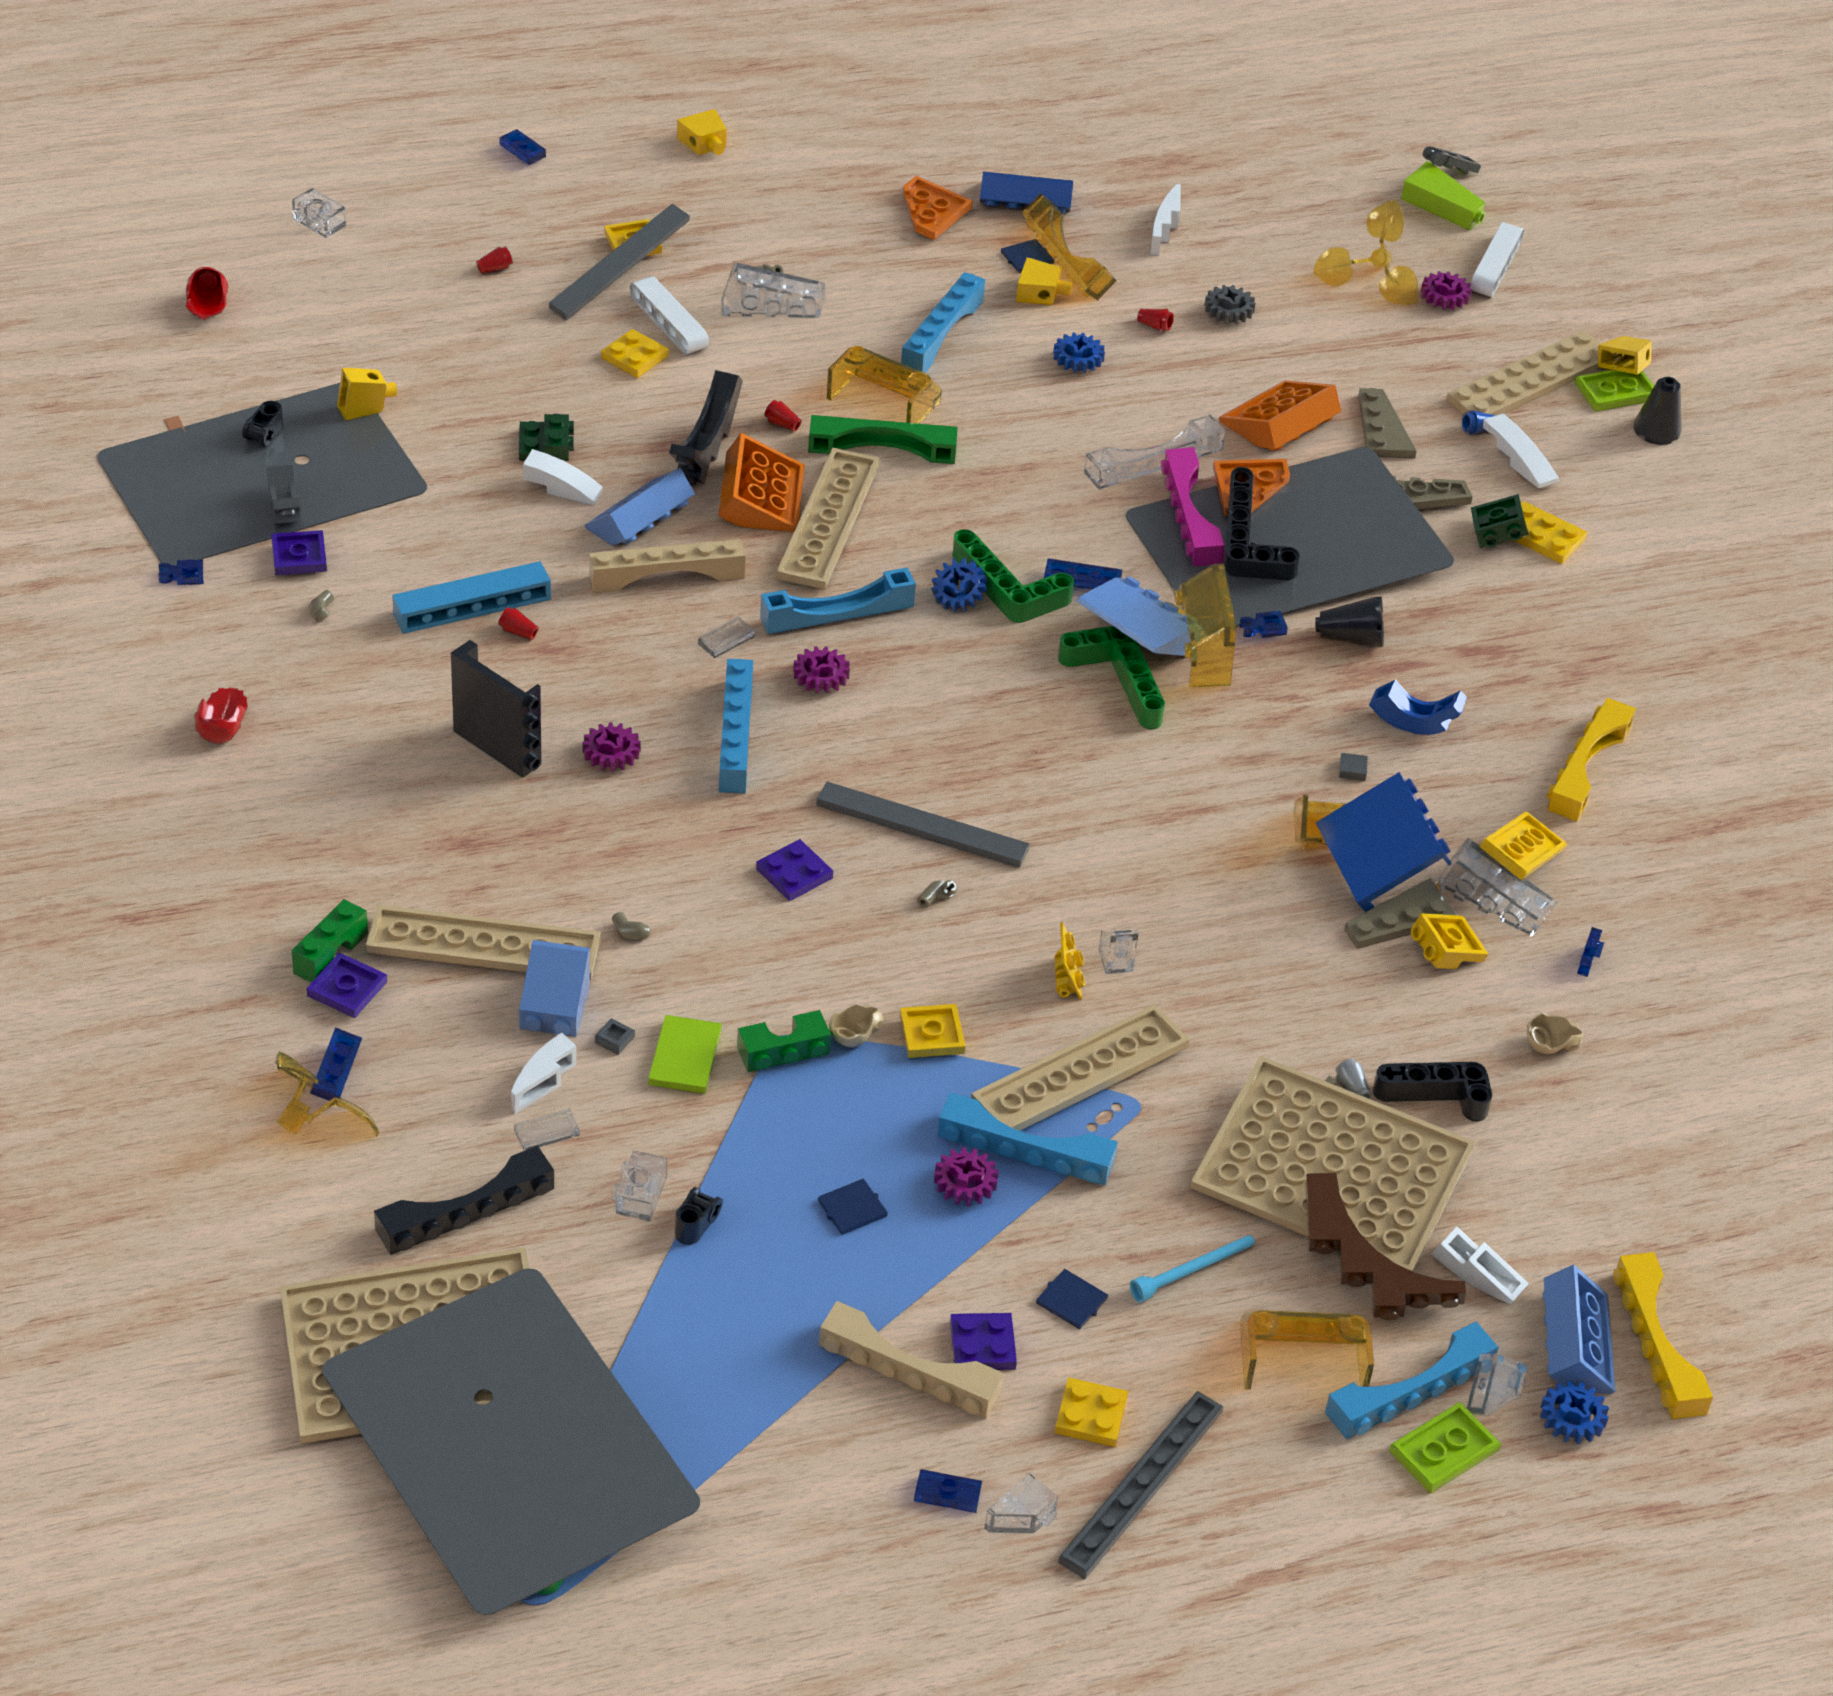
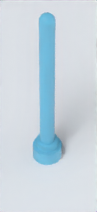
M1247 1235L1153 1278L1150 1276L1135 1278L1130 1281V1291L1135 1300L1142 1303L1151 1299L1158 1288L1248 1249L1254 1245L1255 1240L1252 1236Z

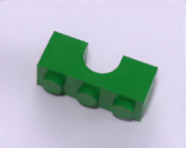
M343 899L291 950L293 974L312 983L334 959V955L340 945L352 950L368 934L367 910Z
M820 1010L794 1015L792 1019V1033L786 1036H778L770 1032L766 1022L738 1028L737 1049L747 1072L830 1054L831 1033Z

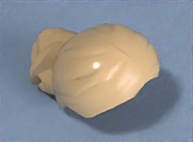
M855 1004L841 1013H833L829 1022V1030L835 1041L842 1046L853 1048L861 1046L869 1039L871 1033L879 1031L884 1020L878 1008L871 1005L861 1006Z
M1543 1012L1530 1020L1526 1030L1529 1045L1535 1051L1543 1054H1553L1561 1049L1572 1052L1580 1047L1584 1036L1580 1026L1570 1022L1566 1017L1547 1015Z

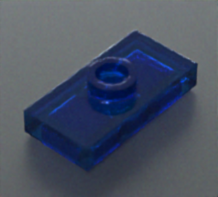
M920 1469L914 1501L977 1513L983 1481Z

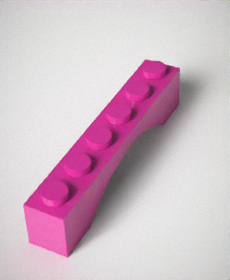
M1195 448L1165 450V460H1161L1162 475H1166L1167 491H1171V506L1176 507L1175 517L1177 524H1181V539L1186 540V556L1191 557L1193 566L1223 564L1225 544L1220 528L1211 524L1200 515L1189 496L1192 488L1198 482L1199 461Z

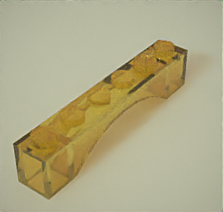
M1042 193L1022 212L1027 219L1026 225L1032 231L1038 232L1036 234L1038 240L1044 245H1048L1046 250L1054 258L1058 257L1057 264L1063 270L1069 271L1067 276L1075 284L1080 285L1078 290L1085 297L1088 298L1090 295L1098 301L1117 281L1109 270L1096 259L1083 258L1071 254L1064 238V215Z

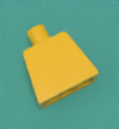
M715 109L677 119V139L696 154L702 155L713 152L715 155H720L724 152L727 142V129Z
M1026 258L1018 281L1016 302L1053 305L1057 294L1071 295L1073 282L1061 280L1062 269L1060 267L1032 258Z
M1620 336L1598 345V367L1638 375L1651 363L1652 342L1644 338Z
M342 368L337 407L345 420L380 413L384 408L385 398L397 396L396 383H386L379 370Z

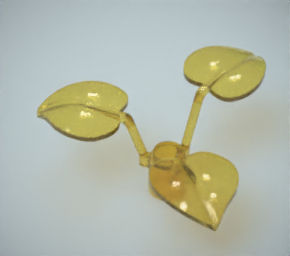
M1389 200L1374 208L1367 217V230L1371 236L1380 237L1379 243L1381 246L1380 249L1372 252L1370 258L1349 261L1350 255L1347 249L1333 247L1326 250L1315 263L1313 270L1315 276L1331 286H1342L1352 277V264L1372 262L1376 267H1385V274L1387 276L1380 280L1379 291L1386 300L1399 305H1411L1418 302V282L1414 271L1407 266H1396L1389 272L1393 256L1386 249L1387 246L1384 244V239L1388 242H1395L1401 237L1404 230L1403 213L1396 200Z
M281 1051L278 1052L275 1061L278 1071L286 1072L296 1078L299 1083L292 1101L289 1102L277 1119L281 1126L297 1134L305 1121L311 1124L314 1118L331 1106H339L367 1121L376 1137L378 1136L379 1130L372 1117L361 1107L341 1097L340 1099L333 1098L315 1112L309 1114L308 1111L311 1107L301 1101L300 1097L306 1085L316 1090L319 1079L291 1056Z

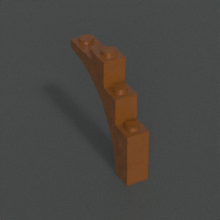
M1337 1173L1306 1174L1309 1252L1325 1255L1339 1251L1341 1284H1348L1351 1287H1362L1366 1284L1372 1285L1373 1317H1381V1319L1388 1321L1396 1320L1399 1317H1404L1406 1305L1420 1309L1429 1305L1453 1308L1459 1304H1464L1466 1296L1465 1281L1441 1280L1417 1274L1394 1263L1378 1252L1360 1234L1349 1217L1341 1198Z

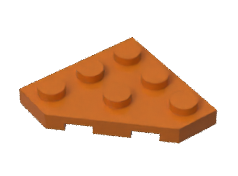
M915 176L903 186V195L915 232L927 238L937 239L972 209V200L921 177Z
M1286 459L1220 460L1213 463V471L1224 516H1228L1231 472L1235 468L1246 467L1253 472L1251 513L1284 487L1290 479V471Z

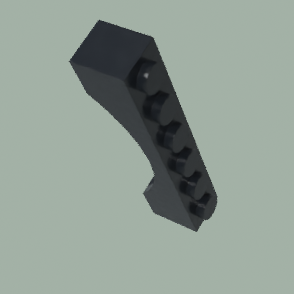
M537 1145L512 1155L505 1167L495 1178L467 1195L437 1202L399 1200L374 1210L375 1231L390 1255L408 1250L419 1243L435 1239L454 1229L463 1228L471 1222L484 1217H490L496 1212L511 1206H517L533 1197L546 1194L554 1189V1169Z

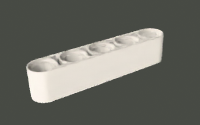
M1504 222L1501 223L1473 275L1470 286L1473 292L1493 297L1521 244L1524 228Z
M654 276L630 284V293L633 300L682 353L688 355L709 347V338L705 329Z

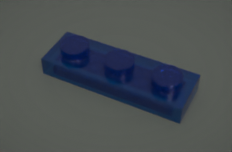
M1048 558L1044 578L1057 573H1066L1073 577V587L1093 590L1115 577L1121 578L1123 569Z
M335 1027L310 1094L338 1104L362 1037Z

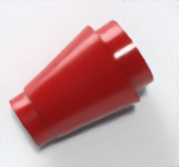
M499 246L480 258V260H477L476 264L480 273L483 274L507 269L509 265L513 264V260L506 246L502 248Z
M1141 308L1137 315V321L1164 332L1172 328L1174 314L1169 312L1168 309Z
M773 400L764 413V416L768 418V422L793 432L797 431L802 423V420L782 401Z
M507 607L498 621V625L502 627L503 631L530 640L535 638L539 630L537 625L516 608L511 609Z

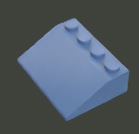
M1129 576L1126 579L1115 577L1078 597L1076 602L1153 653L1191 656L1205 630L1197 625V619L1187 614L1182 615L1178 612L1179 608L1176 605L1167 601L1165 603L1158 599L1159 595L1150 589H1142L1139 587L1140 582Z

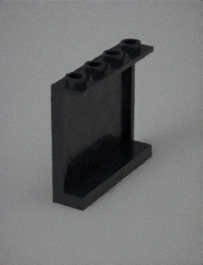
M472 640L467 641L451 652L453 731L523 778L530 772L537 770L542 764L541 686L537 684L527 692H524L478 661V644Z

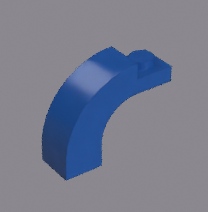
M1395 679L1375 690L1369 706L1380 718L1395 728L1414 734L1431 735L1447 731L1451 720L1456 719L1462 714L1467 697L1460 690L1438 701H1422L1408 694Z

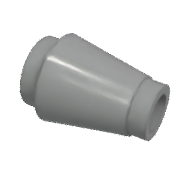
M1348 1059L1336 1067V1078L1346 1090L1368 1099L1371 1097L1372 1093L1370 1092L1361 1063H1357L1355 1059Z

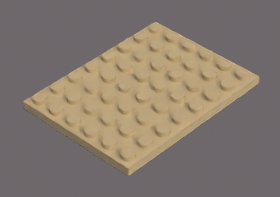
M1260 1055L1192 1178L1190 1188L1308 1237L1306 1174L1337 1173L1341 1198L1349 1217L1360 1234L1378 1252L1394 1263L1414 1272L1475 1148L1476 1142Z
M526 1247L280 1286L301 1444L361 1434L323 1375L322 1368L328 1359L520 1270L529 1268ZM487 1390L479 1391L474 1396L475 1402L481 1405L488 1404L493 1399L492 1393Z

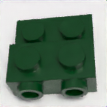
M544 414V422L520 421L519 461H525L532 449L563 461H569V451H574V436H569L574 435V421H569V414Z
M1519 494L1471 507L1475 533L1480 548H1492L1500 542L1508 540L1517 541L1523 536L1529 535Z

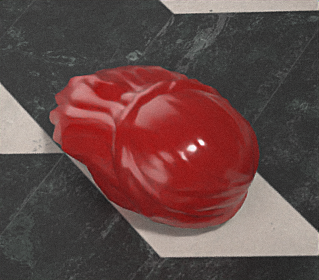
M211 267L196 269L188 278L186 285V307L188 311L203 320L222 313L227 304L226 296L228 292V282L224 275Z
M231 687L227 689L218 688V691L211 693L207 702L204 699L200 701L197 712L194 714L196 732L199 733L200 737L215 744L227 743L233 739L241 728V721L248 708L247 697L244 696V691Z

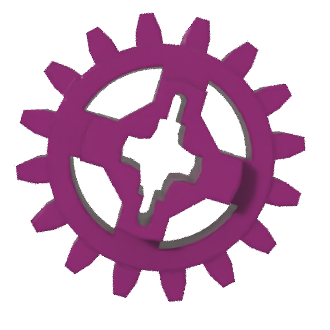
M1438 271L1437 275L1430 273L1429 277H1424L1422 282L1421 297L1427 298L1426 303H1433L1435 308L1442 306V310L1446 308L1455 310V306L1463 308V304L1467 305L1471 297V284L1466 283V278H1458L1459 274L1450 275L1449 271L1446 273Z
M814 646V651L804 649V655L798 654L797 660H794V679H798L799 686L806 684L805 690L807 691L811 688L815 689V693H819L820 689L829 693L830 688L838 691L839 685L845 686L846 679L850 677V662L845 660V654L837 655V649L831 652L828 651L827 646L823 650H819L817 646Z
M609 722L608 727L598 724V730L590 728L589 734L584 735V742H582V753H584L585 761L591 760L592 767L600 765L601 771L606 767H610L611 772H614L615 767L625 770V764L633 766L634 759L638 760L639 752H641V741H639L638 733L632 734L631 727L623 729L622 723L617 727H613L612 722Z
M962 1147L961 1153L958 1154L955 1150H950V1157L942 1155L940 1163L936 1162L934 1183L937 1184V1192H945V1200L951 1197L955 1198L956 1205L961 1200L965 1201L967 1206L971 1205L972 1200L982 1204L983 1196L990 1199L992 1191L997 1189L999 1171L995 1169V1161L987 1162L988 1154L985 1153L978 1156L977 1149L967 1153L966 1148Z

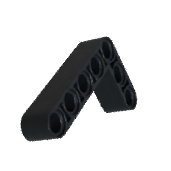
M1237 467L1231 472L1225 570L1228 574L1235 577L1291 580L1297 576L1300 554L1295 548L1250 544L1253 472L1246 467Z

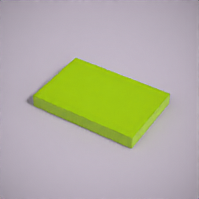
M1609 370L1576 376L1574 382L1595 412L1645 403L1654 387L1643 371L1637 375Z
M665 1015L648 1078V1085L706 1094L722 1031V1023Z
M1458 1402L1390 1444L1389 1451L1431 1494L1498 1452L1501 1443L1461 1402Z

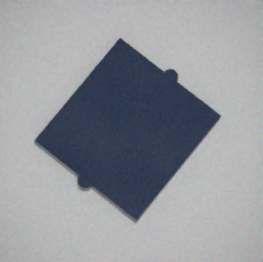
M1037 239L1001 248V253L1008 260V264H1012L1019 273L1023 270L1026 258H1032L1048 264H1054L1055 261L1047 252L1048 249L1044 248Z
M864 1178L818 1196L819 1203L827 1213V1219L832 1220L842 1235L888 1215V1212L878 1199L879 1195L872 1191Z
M1064 1268L1053 1282H1048L1046 1290L1037 1298L1036 1304L1080 1330L1092 1316L1097 1315V1310L1108 1299V1294Z

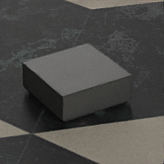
M1341 753L1339 777L1365 781L1368 756Z
M611 1018L595 1035V1043L619 1055L635 1037V1030Z

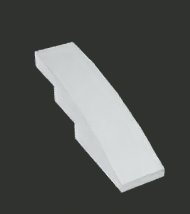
M1176 184L1159 207L1154 221L1150 255H1159L1161 242H1169L1170 229L1178 230L1181 184Z
M1502 413L1483 420V428L1497 438L1496 447L1511 458V468L1537 488L1559 482V477L1542 452L1521 428L1505 414Z

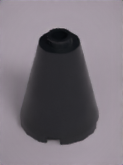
M1673 377L1658 379L1634 420L1633 428L1638 436L1639 433L1643 435L1648 443L1668 445L1672 443L1673 439L1677 438L1678 440L1682 431L1681 385Z
M1372 597L1321 611L1320 617H1315L1316 632H1320L1323 638L1372 647H1383L1384 621L1382 597Z

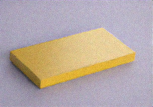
M1525 811L1486 837L1479 847L1522 881L1560 854L1568 844Z

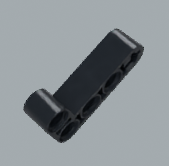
M1472 1061L1382 1064L1377 1069L1373 1085L1374 1096L1384 1102L1459 1100L1463 1115L1468 1120L1475 1122L1486 1119L1492 1100V1089L1486 1068L1482 1064Z

